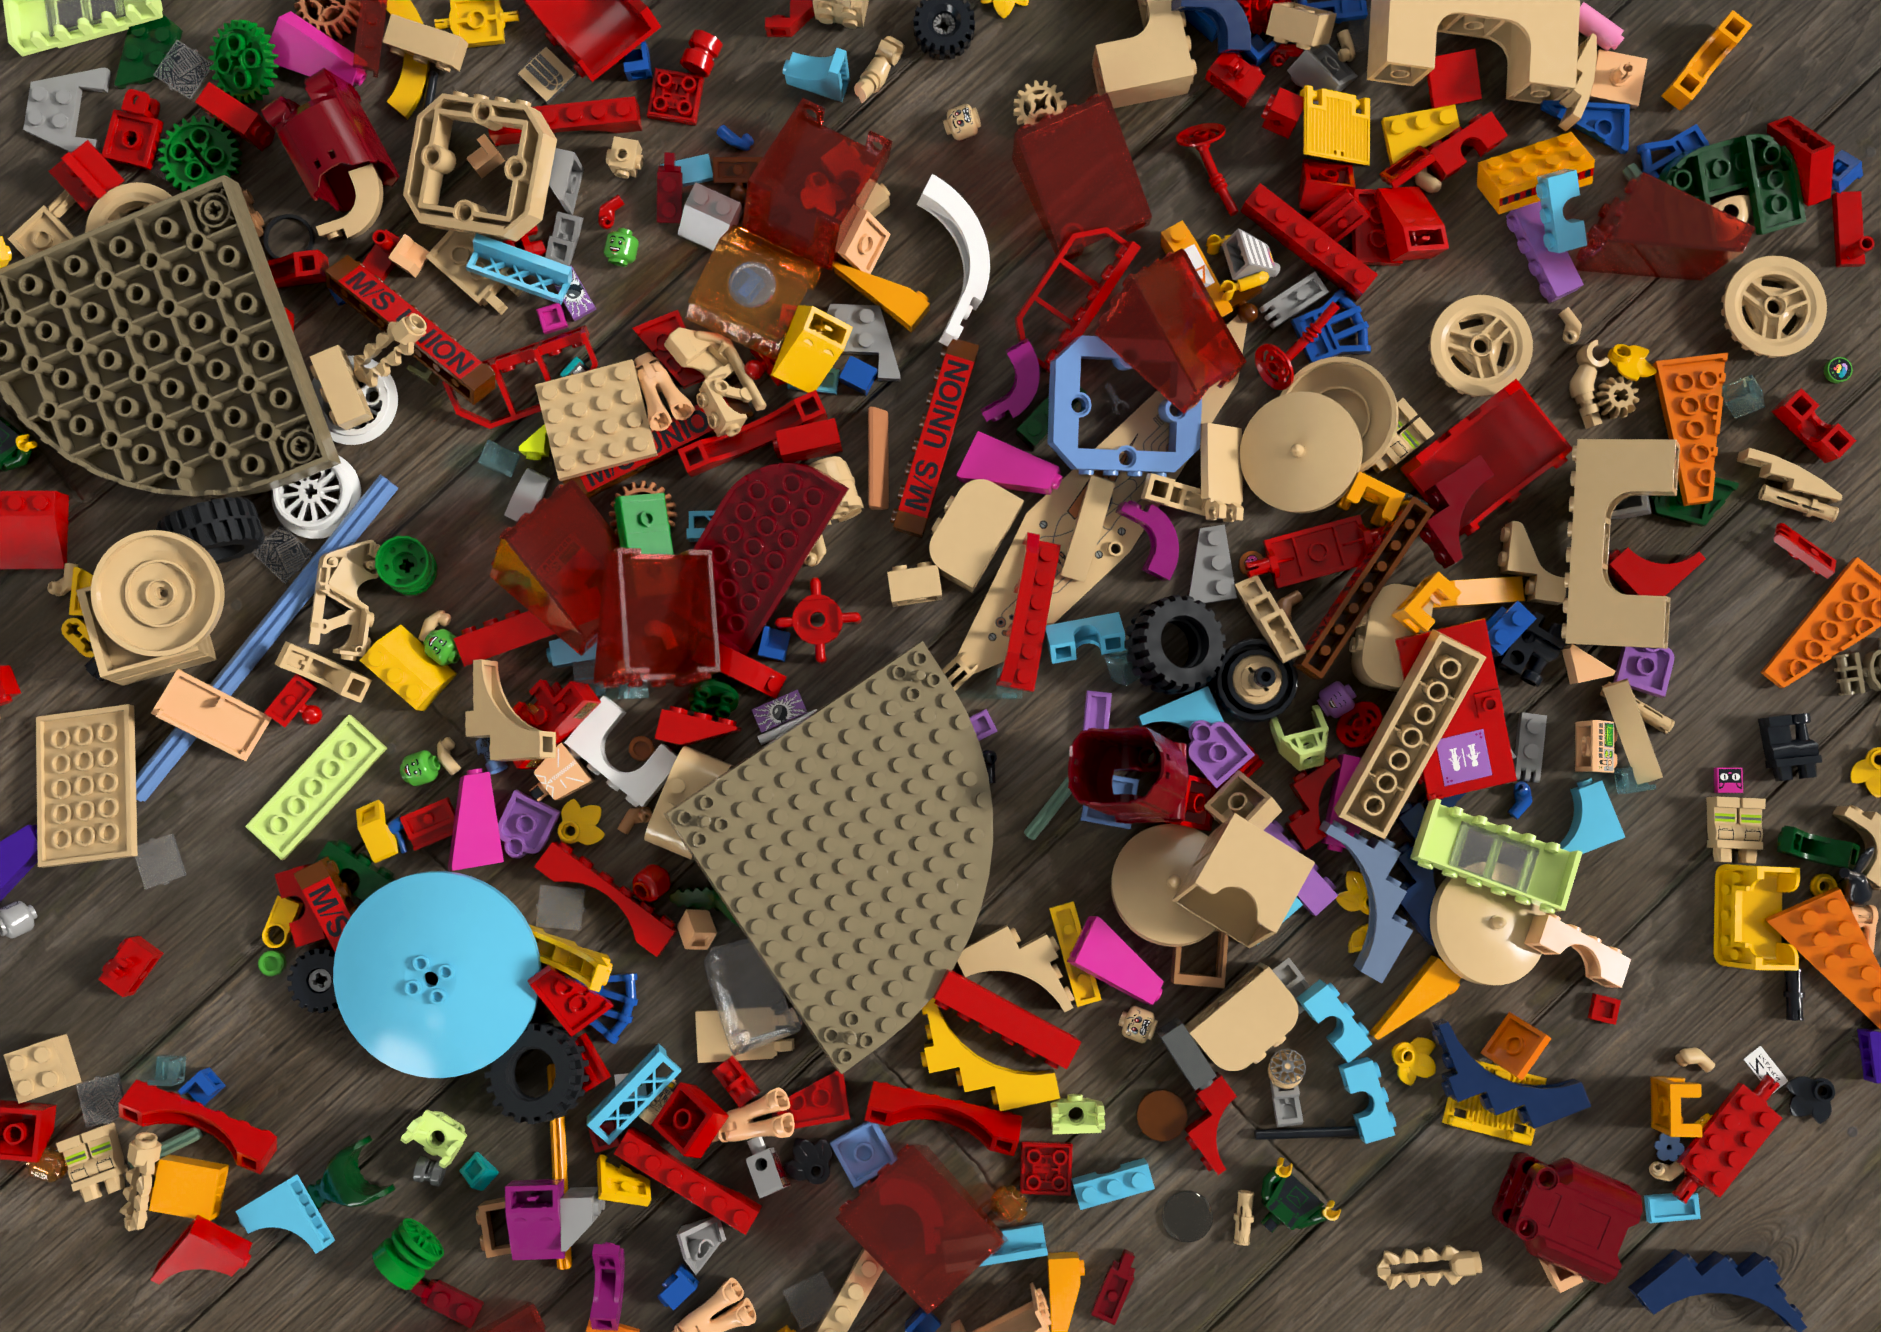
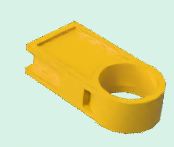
M277 895L262 932V939L265 945L270 948L285 946L290 941L292 933L289 923L298 920L304 903L292 898L281 899V896ZM273 926H279L284 931V940L280 944H274L269 938V931Z

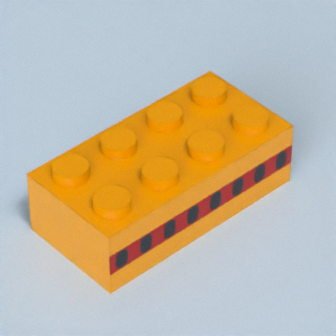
M1568 132L1478 162L1477 187L1496 212L1502 214L1540 201L1536 193L1538 176L1562 169L1577 170L1579 188L1592 184L1595 159L1572 132Z

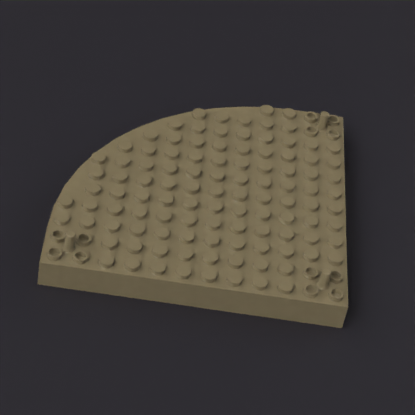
M226 175L220 176L0 268V392L4 396V401L11 405L18 414L17 417L29 429H32L41 437V441L52 446L67 460L84 467L87 471L127 487L168 496L197 499L234 498L266 492L341 464L240 185Z
M923 641L916 643L664 813L834 1068L841 1074L889 1040L907 1025L931 1000L947 969L952 971L970 938L982 907L990 873L993 848V806L989 776L981 746L968 713Z

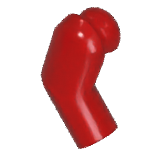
M1280 44L1271 53L1270 63L1274 67H1280L1289 57H1300L1304 49L1296 47V44Z
M618 194L599 208L598 223L603 229H609L613 226L615 211L625 205Z

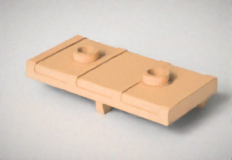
M180 669L176 670L151 712L155 717L244 761H247L272 719L243 701L214 688L212 685Z

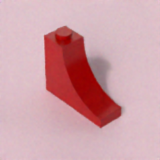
M1792 116L1768 123L1767 133L1780 146L1785 145L1796 162L1803 203L1811 206L1831 198L1835 145Z
M1629 547L1621 550L1616 548L1609 553L1608 575L1626 595L1666 596L1706 558L1700 552H1696L1677 563L1660 564L1643 559Z
M197 1215L158 1261L150 1280L160 1285L173 1274L193 1269L213 1270L232 1277L239 1268L244 1269L251 1258L249 1251L252 1242Z

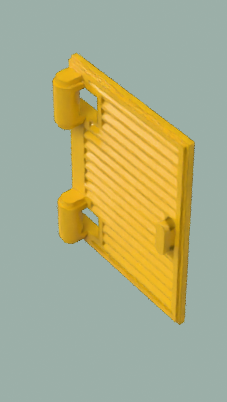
M1305 85L1304 89L1300 91V96L1304 97L1303 154L1370 166V98L1356 99V95L1323 88L1313 90V86ZM1313 101H1318V105L1313 104ZM1356 110H1361V114L1356 113Z
M1475 1060L1492 1074L1515 1083L1540 1085L1546 1084L1547 1078L1528 1073L1521 1081L1500 1066ZM1481 1093L1460 1102L1453 1100L1451 1097L1447 1098L1442 1123L1527 1146L1532 1145L1535 1129L1526 1125V1123H1522L1517 1113L1519 1107L1499 1115H1494L1483 1108L1479 1096L1482 1095ZM1455 1108L1466 1110L1465 1118L1454 1116ZM1515 1123L1525 1126L1524 1134L1513 1131Z

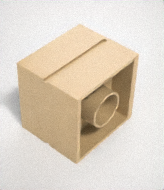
M91 586L76 590L101 678L124 686L172 673L177 669L182 670L217 660L210 634L200 644L180 654L158 657L133 653L114 642L101 628L92 607Z
M1234 813L1209 835L1193 863L1194 867L1189 870L1172 901L1250 949L1277 933L1315 862Z

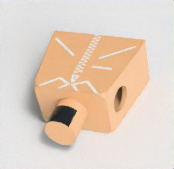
M560 743L556 747V758L545 759L533 772L540 782L529 791L538 802L548 794L554 800H561L595 781L580 760L571 755L568 751L569 746L565 743Z

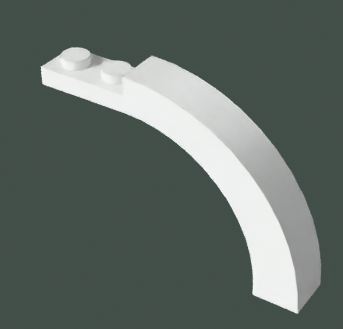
M932 174L917 205L935 216L950 232L959 249L964 272L961 295L939 340L940 343L948 346L952 339L957 341L964 328L960 325L962 319L967 320L972 309L976 311L984 298L989 281L990 257L984 231L971 207L951 186Z

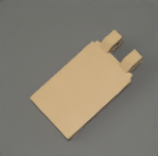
M44 205L16 230L8 240L27 258L75 238V236Z
M448 231L425 257L480 306H486L489 303L502 315L508 307L495 295L505 284L466 270V266L474 251L473 239L475 235ZM479 257L475 265L484 268L490 266L491 263L489 260ZM509 267L498 269L500 274L504 276L514 274V270ZM505 285L518 297L523 292L522 290Z
M1213 423L1201 424V499H1206V520H1217L1218 518L1223 519V522L1229 523L1243 521L1244 508L1241 506L1243 502V472L1240 464L1242 428Z
M772 1006L698 1010L695 1012L698 1063L724 1062L732 1055L738 1061L774 1059L775 1056H778L777 1051H793L795 1049L794 1038L777 1039L776 1026L792 1025L793 1013L775 1014Z

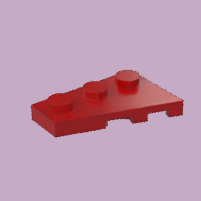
M1355 189L1354 196L1370 212V217L1352 231V255L1365 265L1400 266L1403 264V261H1390L1376 190Z
M679 310L633 327L634 332L683 388L706 380L700 371L694 368L682 367L664 345L669 334L678 327L686 329Z
M550 965L527 980L532 989L571 1037L614 1006L610 1000Z
M835 1071L788 1097L790 1102L789 1109L772 1113V1118L784 1113H791L794 1118V1129L851 1119L844 1073L841 1074Z

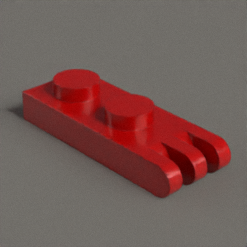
M1784 523L1776 525L1774 542L1787 550L1792 558L1801 560L1808 565L1812 572L1818 575L1821 574L1827 579L1835 573L1836 560Z

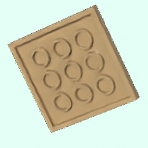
M632 359L535 384L557 476L560 481L658 456L635 364Z

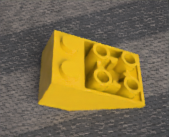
M798 305L771 376L806 393L817 390L844 351L853 327L814 306Z

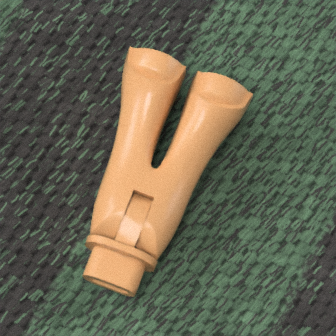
M651 352L635 358V368L640 388L646 401L648 422L651 430L663 431L672 423L671 417L659 396L660 392L664 394L672 415L676 420H686L691 417L695 407L675 386L659 359L654 357Z
M775 1088L750 1104L726 1112L729 1117L712 1142H735L766 1136L790 1137L795 1127L794 1118L791 1113H784L757 1122L753 1121L754 1118L789 1109L790 1102L786 1092L781 1088Z
M730 1278L722 1284L710 1299L677 1323L671 1332H724L735 1327L749 1326L755 1323L756 1313L749 1298L746 1297L714 1319L711 1318L717 1312L741 1300L744 1296V1290L738 1281Z

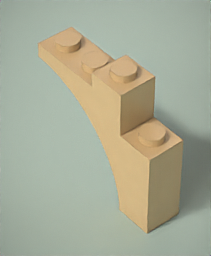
M483 659L473 660L474 711H465L466 737L490 738L489 751L490 760L507 762L556 758V732L536 729L524 722L514 712L502 690L498 662Z
M1005 925L965 946L957 961L965 978L986 971H1006L1020 974L1044 987L1057 1000L1064 1012L1073 1008L1071 1001L1075 999L1068 986L1062 987L1059 979L1063 976L1057 964H1050L1051 961L1059 958L1056 951L1060 950L1054 937L1048 938L1046 933L1018 946L1017 943L1021 939L1015 928L1009 929L1008 925Z

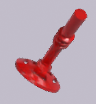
M1204 123L1181 131L1176 136L1177 143L1181 146L1195 147L1196 150H1199L1210 177L1209 183L1212 184L1211 187L1215 193L1219 194L1229 215H1236L1239 210L1227 190L1228 184L1222 178V173H1218L1208 149L1211 143L1225 135V126L1218 123Z
M1334 301L1330 303L1314 323L1309 324L1310 327L1305 328L1306 332H1302L1303 336L1286 353L1273 344H1263L1256 350V368L1261 378L1270 387L1276 390H1285L1291 386L1294 379L1291 361L1310 342H1314L1313 338H1317V334L1322 333L1321 329L1339 310L1340 306ZM1267 350L1269 353L1266 355L1264 361V353ZM1267 369H1269V371H1270L1272 374L1277 375V376H1278V380H1276L1275 378H1273V377L1270 375V373L1268 372Z
M1372 702L1356 703L1351 711L1340 717L1336 730L1338 739L1348 747H1360L1369 743L1383 720L1381 710ZM1368 710L1375 712L1377 718L1375 719L1371 714L1367 713ZM1356 713H1359L1360 717L1356 718L1351 726L1347 725L1348 721ZM1369 718L1372 722L1369 723L1366 719ZM1353 732H1357L1359 736H1355ZM1346 734H1349V736L1356 741H1349L1346 737ZM1423 773L1417 781L1420 785L1424 782Z

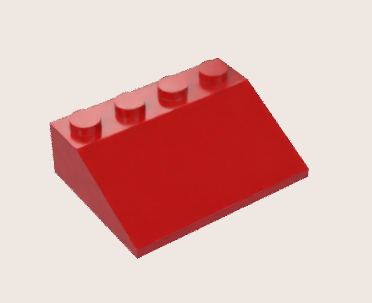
M0 491V569H64L65 563H67L69 495L58 491Z

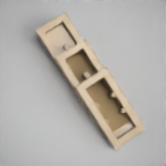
M1593 33L1578 46L1576 89L1564 96L1559 102L1567 108L1558 125L1564 131L1570 129L1581 119L1589 101L1597 60V36Z
M1752 448L1745 449L1738 454L1737 462L1761 467L1759 477L1783 483V491L1808 499L1810 497L1817 498L1818 502L1827 504L1842 500V495L1822 479L1780 457Z
M1094 475L1090 476L1068 545V552L1061 570L1062 576L1085 582L1115 485L1114 481Z
M1258 575L1235 584L1236 592L1246 610L1282 663L1306 653L1284 610L1279 609L1270 591H1266Z
M1628 678L1602 686L1637 785L1663 778Z

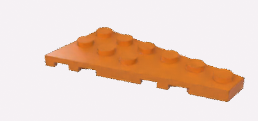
M1728 353L1661 360L1652 364L1657 370L1654 375L1668 438L1677 440L1680 444L1678 482L1684 506L1706 504L1713 500L1714 462L1718 453L1716 443L1717 436L1720 434L1723 406L1722 387L1726 378L1724 368L1725 362L1728 359Z
M1852 558L1760 673L1777 687L1785 688L1809 673L1813 668L1821 663H1825L1837 653L1844 651L1876 631L1881 626V575L1860 558Z
M1838 886L1765 918L1781 936L1793 945L1801 955L1881 1029V967Z

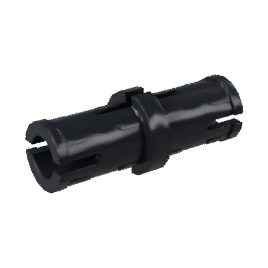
M1798 968V970H1785L1786 991H1783V996L1786 997V1020H1804L1803 998H1805V992H1803L1802 987L1803 970L1801 968Z

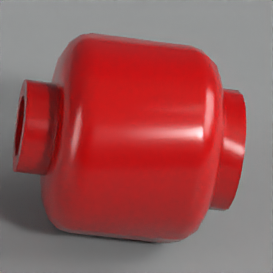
M647 865L633 877V892L641 900L648 902L656 901L670 888L668 872L659 865Z

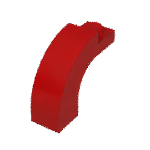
M705 637L695 657V660L775 699L787 676L707 637Z

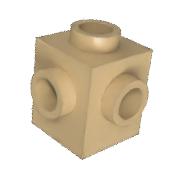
M614 136L612 148L607 150L606 163L615 176L623 179H628L629 176L637 177L638 170L642 169L644 161L639 141Z

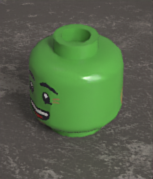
M618 228V231L610 232L607 235L604 255L608 258L609 263L627 267L628 264L635 261L639 241L632 236L633 232L631 230Z
M447 629L433 630L424 640L426 655L441 666L458 662L461 657L453 639L456 636Z
M422 750L404 757L400 765V773L405 782L413 786H420L434 781L438 776V770H440L441 765L437 756H433L427 750Z

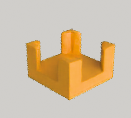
M1359 471L1350 489L1339 499L1336 507L1347 511L1352 502L1357 504L1361 497H1363L1367 501L1378 505L1370 523L1377 527H1382L1386 521H1393L1405 493Z
M1438 571L1425 577L1391 615L1413 635L1418 634L1420 629L1426 632L1435 623V620L1423 610L1429 601L1432 600L1436 605L1441 606L1448 599L1455 601L1462 592Z
M1651 1076V1128L1670 1137H1702V1125L1685 1124L1681 1116V1097L1700 1098L1702 1096L1701 1084L1685 1082L1683 1077Z

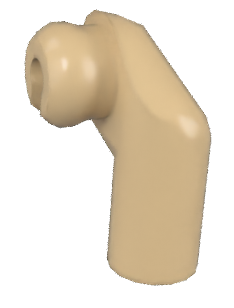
M1342 30L1337 33L1341 46L1338 52V59L1344 63L1354 60L1356 54L1349 30Z

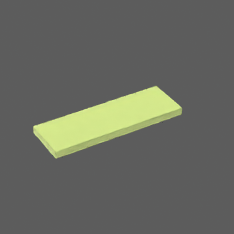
M348 715L245 827L279 859L285 860L387 750V747L352 715Z

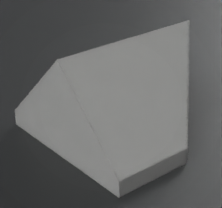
M715 1216L683 1225L676 1234L683 1259L695 1275L698 1274L721 1242L726 1240L721 1220Z

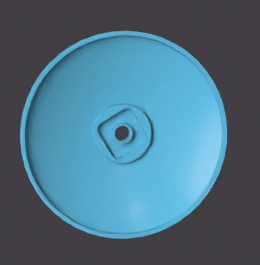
M428 871L408 875L390 882L370 895L356 909L344 927L338 941L333 966V983L337 1004L347 1027L356 1040L371 1055L389 1067L403 1073L426 1078H448L468 1074L485 1067L503 1055L518 1040L531 1021L539 996L527 980L540 972L542 967L537 942L528 922L519 909L504 894L486 882L472 876L448 871ZM427 972H434L437 975L438 982L436 985L427 983L425 978Z

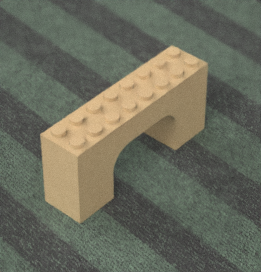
M1137 0L1144 30L1131 38L1097 44L1095 46L1092 68L1102 111L1188 93L1191 84H1193V77L1197 74L1195 60L1190 58L1191 40L1190 36H1186L1184 27H1186L1185 13L1171 11V0Z
M1371 0L1367 80L1414 87L1435 68L1437 32L1489 39L1503 49L1508 63L1507 100L1541 104L1543 100L1559 101L1576 89L1580 0Z
M1577 439V446H1573L1572 461L1576 463V471H1571L1570 483L1571 486H1574L1575 490L1574 496H1570L1569 512L1573 513V522H1568L1567 530L1568 537H1571L1572 541L1571 547H1567L1566 562L1570 563V573H1565L1564 580L1565 588H1568L1569 592L1568 598H1564L1563 613H1567V623L1562 624L1561 636L1566 639V644L1668 649L1671 598L1667 596L1626 595L1618 592L1608 578L1611 515L1615 507L1622 500L1638 495L1677 496L1680 444L1677 440Z

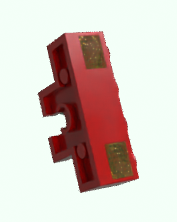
M540 679L529 690V693L534 695L538 701L534 705L518 702L512 709L528 725L542 731L556 732L557 747L601 701L588 683L570 681L562 688L558 682L550 686L546 680ZM545 759L513 761L517 768L536 770Z

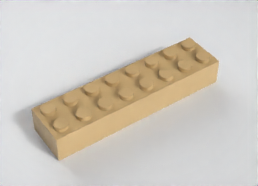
M1432 629L1334 807L1335 812L1340 818L1383 839L1386 838L1485 661L1486 656Z

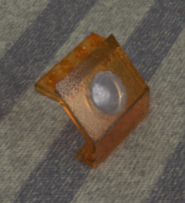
M733 224L718 240L688 300L690 304L686 319L776 360L796 309L801 304L808 288L814 290L817 286L823 265Z

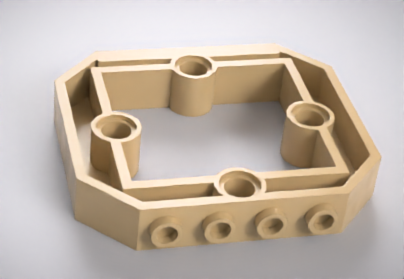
M453 91V95L442 93L417 115L403 196L421 224L436 229L473 235L478 233L486 237L517 242L543 219L557 139L542 113L532 108L531 103L528 101L517 99L516 103H510V100L502 97H495V100H489V97L480 94L468 97V94ZM453 120L477 123L493 131H498L502 127L522 130L517 156L510 157L504 166L506 177L513 181L506 216L490 214L485 207L466 199L457 202L454 208L438 205L443 175L452 172L456 165L455 154L448 150Z

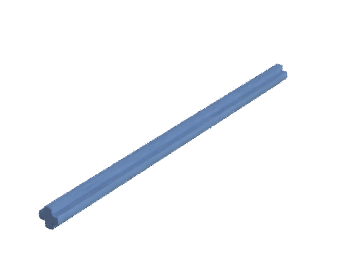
M381 474L378 476L210 685L230 696L234 693L314 594L320 557L327 552L354 544L399 489L396 485ZM177 727L173 729L136 775V800L145 802L197 737Z

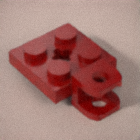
M129 89L122 103L121 110L123 111L113 109L102 155L106 160L152 170L164 125L162 121L158 120L160 103L158 100L150 98L146 92ZM138 97L135 104H133L134 98ZM134 134H136L137 140L131 145L128 139L129 137L133 138Z

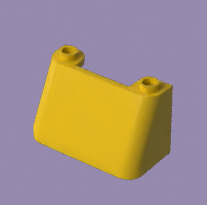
M1723 864L1718 867L1715 874L1714 958L1718 964L1750 970H1798L1799 957L1796 948L1791 944L1782 943V936L1765 918L1782 911V892H1794L1798 888L1800 868Z

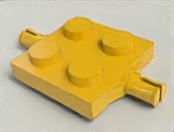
M450 0L451 10L449 18L434 19L435 28L439 30L450 28L453 34L462 37L469 43L467 48L505 44V22L520 21L518 10L503 12L501 0Z

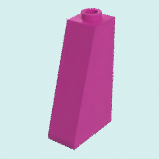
M290 11L278 17L269 41L270 44H275L272 54H278V57L274 59L275 64L307 76H311L322 68H326L350 83L353 87L356 85L360 86L365 81L367 76L365 70L368 65L366 61Z
M979 431L956 475L959 481L965 484L973 480L984 479L997 484L1003 489L1051 495L1053 489H1058L1063 477L1060 475L1059 466Z
M1340 754L1338 755V762L1341 767L1335 771L1325 821L1332 824L1335 820L1347 827L1345 833L1353 837L1355 832L1359 834L1362 828L1340 818L1335 812L1334 807L1361 758ZM1326 834L1327 837L1321 840V843L1328 844V850L1342 852L1343 848H1346L1340 841Z
M482 768L466 771L467 775L460 777L448 862L449 871L504 862L490 772L482 773Z
M1088 916L1067 962L1143 1004L1153 1005L1154 1002H1157L1162 994L1161 987L1164 981L1098 916Z

